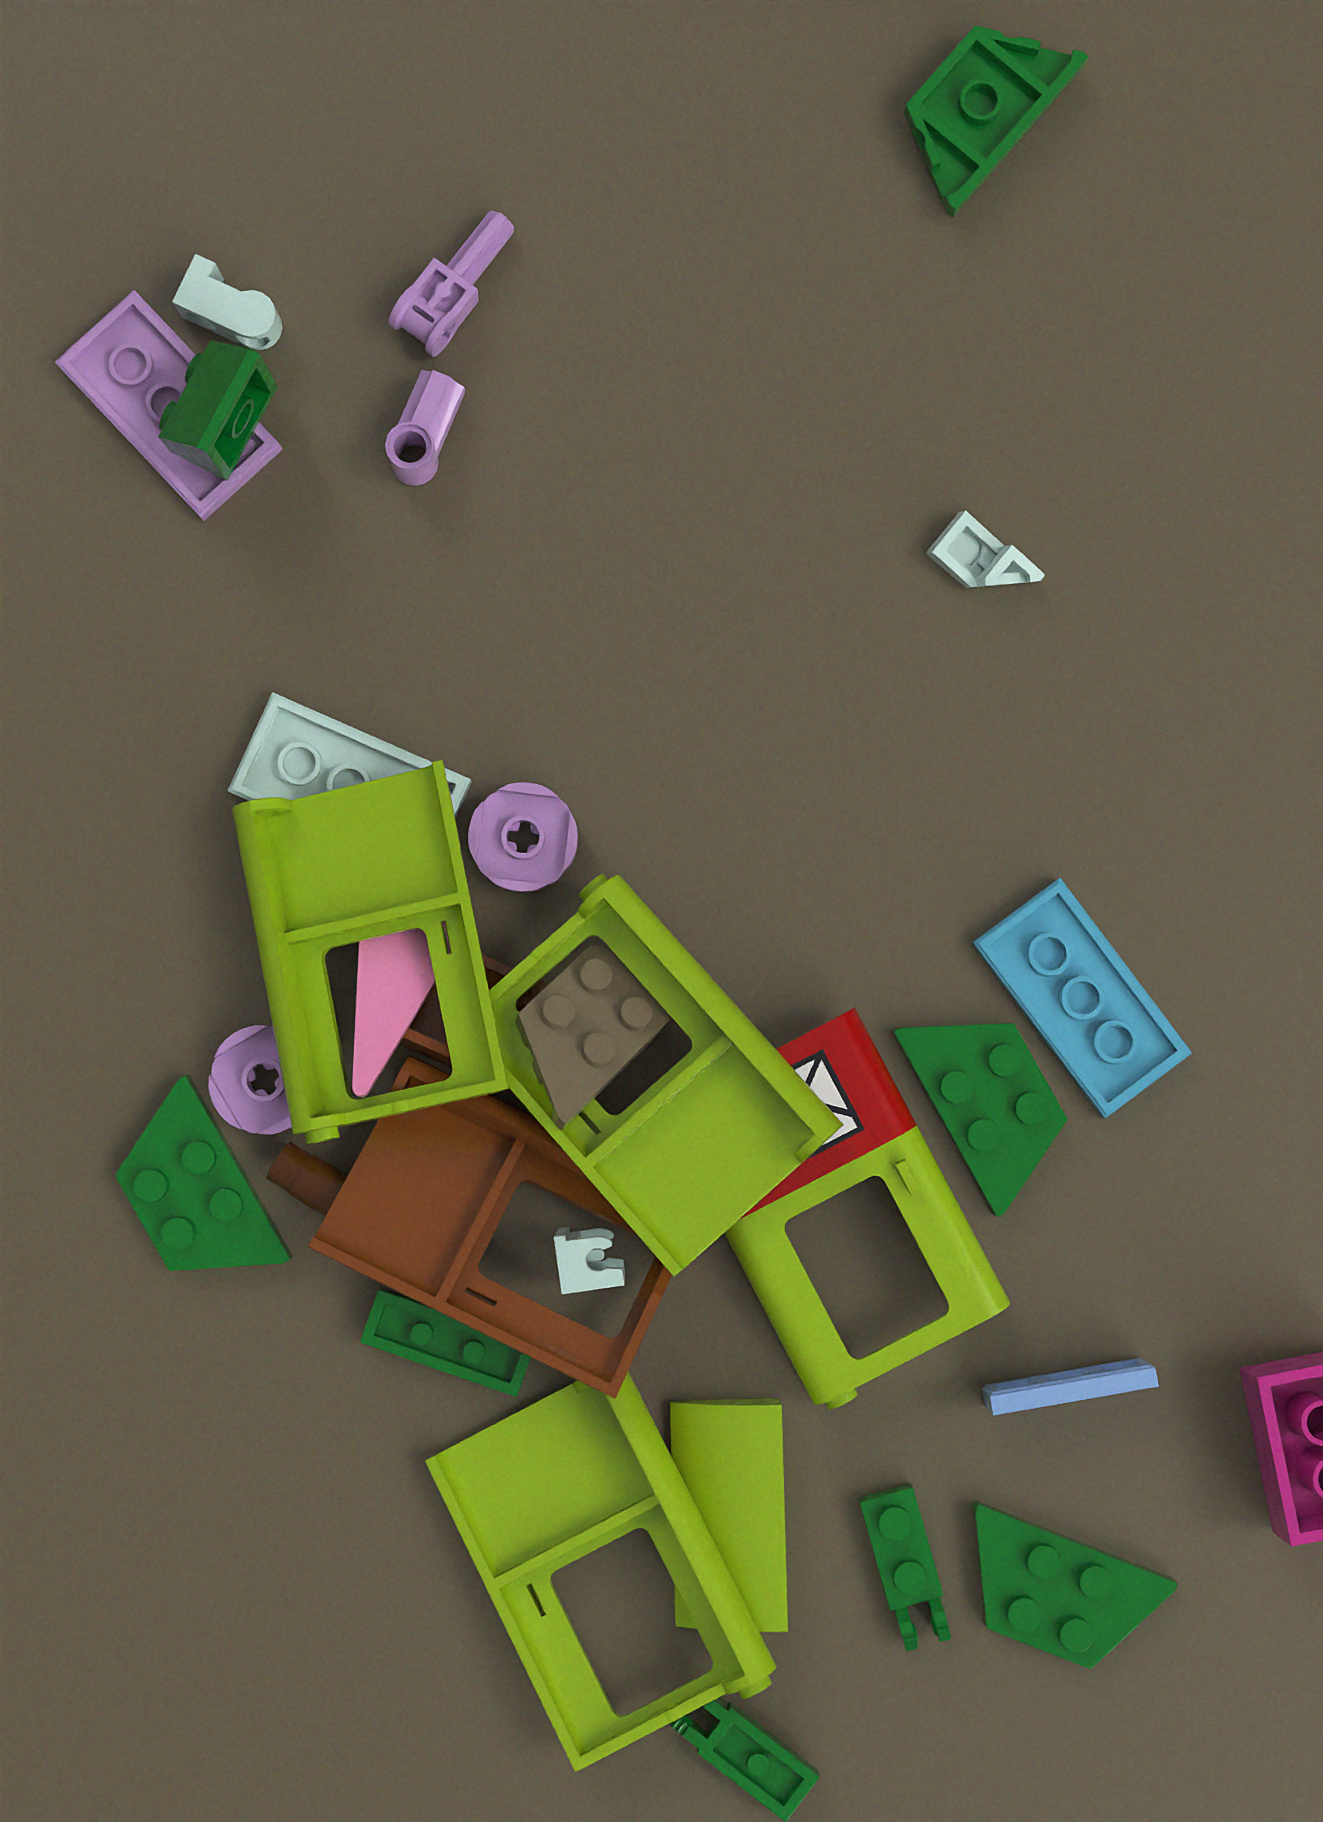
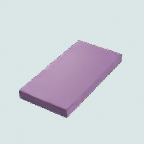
M133 290L59 357L55 363L200 518L205 521L283 448L259 422L227 481L167 449L158 437L161 433V430H159L160 418L167 405L173 400L177 402L187 385L185 382L187 368L195 354L142 297Z

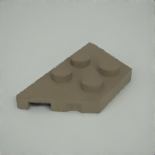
M592 943L529 1002L518 1013L515 1020L524 1045L532 1053V1066L539 1085L544 1084L554 1110L552 1118L555 1126L561 1131L674 1020L610 948Z

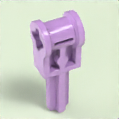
M488 212L447 266L433 258L414 284L398 299L391 311L388 324L395 330L403 328L426 345L425 351L432 357L441 353L453 338L458 327L479 302L478 289L473 284L514 233V226L508 218L500 212Z

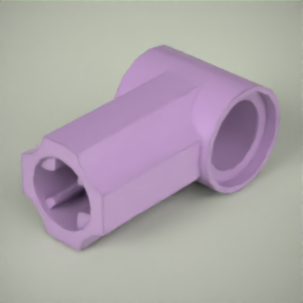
M421 370L398 425L392 428L387 435L385 448L392 472L404 484L413 486L425 484L437 472L439 464L438 455L465 395L464 386L455 382L450 376L435 370ZM408 446H421L426 450L424 456L417 462L408 463L399 459L402 450Z

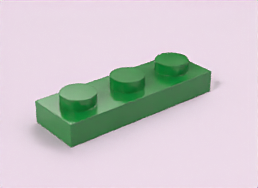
M382 1287L377 1291L360 1343L514 1397L518 1396L531 1358L405 1295Z

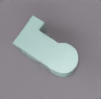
M195 254L172 301L181 317L250 349L263 350L273 346L280 338L283 328L281 318L270 298L259 291L248 290L241 292L224 284V278L216 263Z

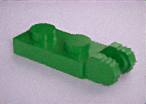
M909 1483L858 1498L890 1611L894 1610L906 1652L918 1649L917 1642L919 1640L915 1625L911 1622L906 1606L927 1601L931 1614L930 1623L933 1633L938 1637L939 1642L950 1640L951 1633L940 1599L944 1595L913 1486Z
M721 1697L701 1706L717 1718L707 1732L689 1714L669 1723L673 1729L696 1747L697 1754L784 1822L788 1821L820 1778L817 1768L731 1701L727 1704Z

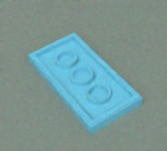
M1061 878L1056 879L971 943L1101 1118H1107L1192 1054Z

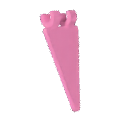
M443 922L444 930H445V935H446V940H447V945H448V950H449V954H450V948H449V943H448V938H447V933H446V928H445V923H446V922ZM413 929L359 942L352 1089L357 1097L368 1095L435 985L427 937L422 929Z

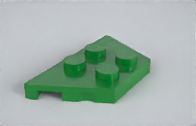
M975 25L907 102L904 110L905 118L946 212L950 216L954 217L1077 76L1085 66L1089 58L1088 55L1083 51L1075 49L1069 55L1040 48L1041 41L1022 36L1009 38L1000 31Z
M1014 1023L897 1028L892 1031V1034L994 1216H1001L1006 1212L1068 1120Z
M190 1075L178 1079L115 1174L117 1181L169 1271L283 1264L292 1259V1253Z
M975 1500L972 1510L976 1523L978 1543L977 1561L982 1584L983 1622L989 1630L1091 1670L1170 1597L1177 1588L1178 1583L1169 1576Z

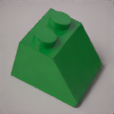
M210 341L203 354L197 353L191 360L185 374L187 385L178 401H171L165 408L159 422L161 433L158 437L170 452L227 481L278 386L261 355L250 348Z

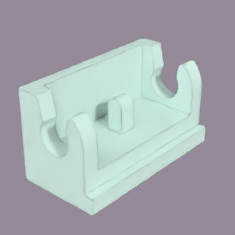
M569 1226L558 1228L554 1236L562 1294L624 1286V1259L608 1257L602 1260L605 1255L603 1250L611 1247L613 1244L610 1239L614 1237V1233L611 1230L593 1228L570 1232Z

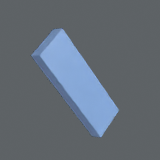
M1140 1357L985 1384V1387H982L985 1407L994 1416L1159 1387L1155 1367Z

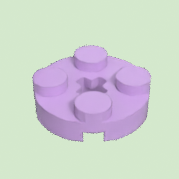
M518 782L498 789L497 792L491 794L475 809L469 825L468 844L479 870L494 884L508 891L528 893L553 885L563 877V874L572 865L577 852L578 830L567 804L553 791L539 784ZM521 823L531 824V833L539 835L538 844L529 845L527 853L517 852L516 843L508 841L509 832L518 831Z
M254 1025L235 1032L219 1046L214 1056L215 1061L212 1065L208 1084L209 1094L214 1107L230 1125L250 1133L271 1135L292 1128L273 1026ZM262 1064L267 1070L275 1068L279 1074V1078L274 1082L277 1089L270 1095L265 1089L255 1091L252 1088L251 1082L257 1078L255 1068L258 1065Z

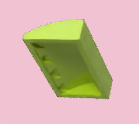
M780 1398L670 1401L671 1457L759 1632H788L783 1428ZM674 1584L675 1626L697 1629Z

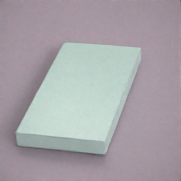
M272 692L229 786L228 792L248 801L269 797H282L294 800L421 769L431 765L432 762ZM445 768L456 819L472 780Z

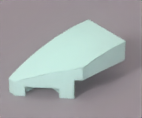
M966 510L959 512L926 552L932 560L966 588L1041 581L1045 576L1013 545L1004 546Z

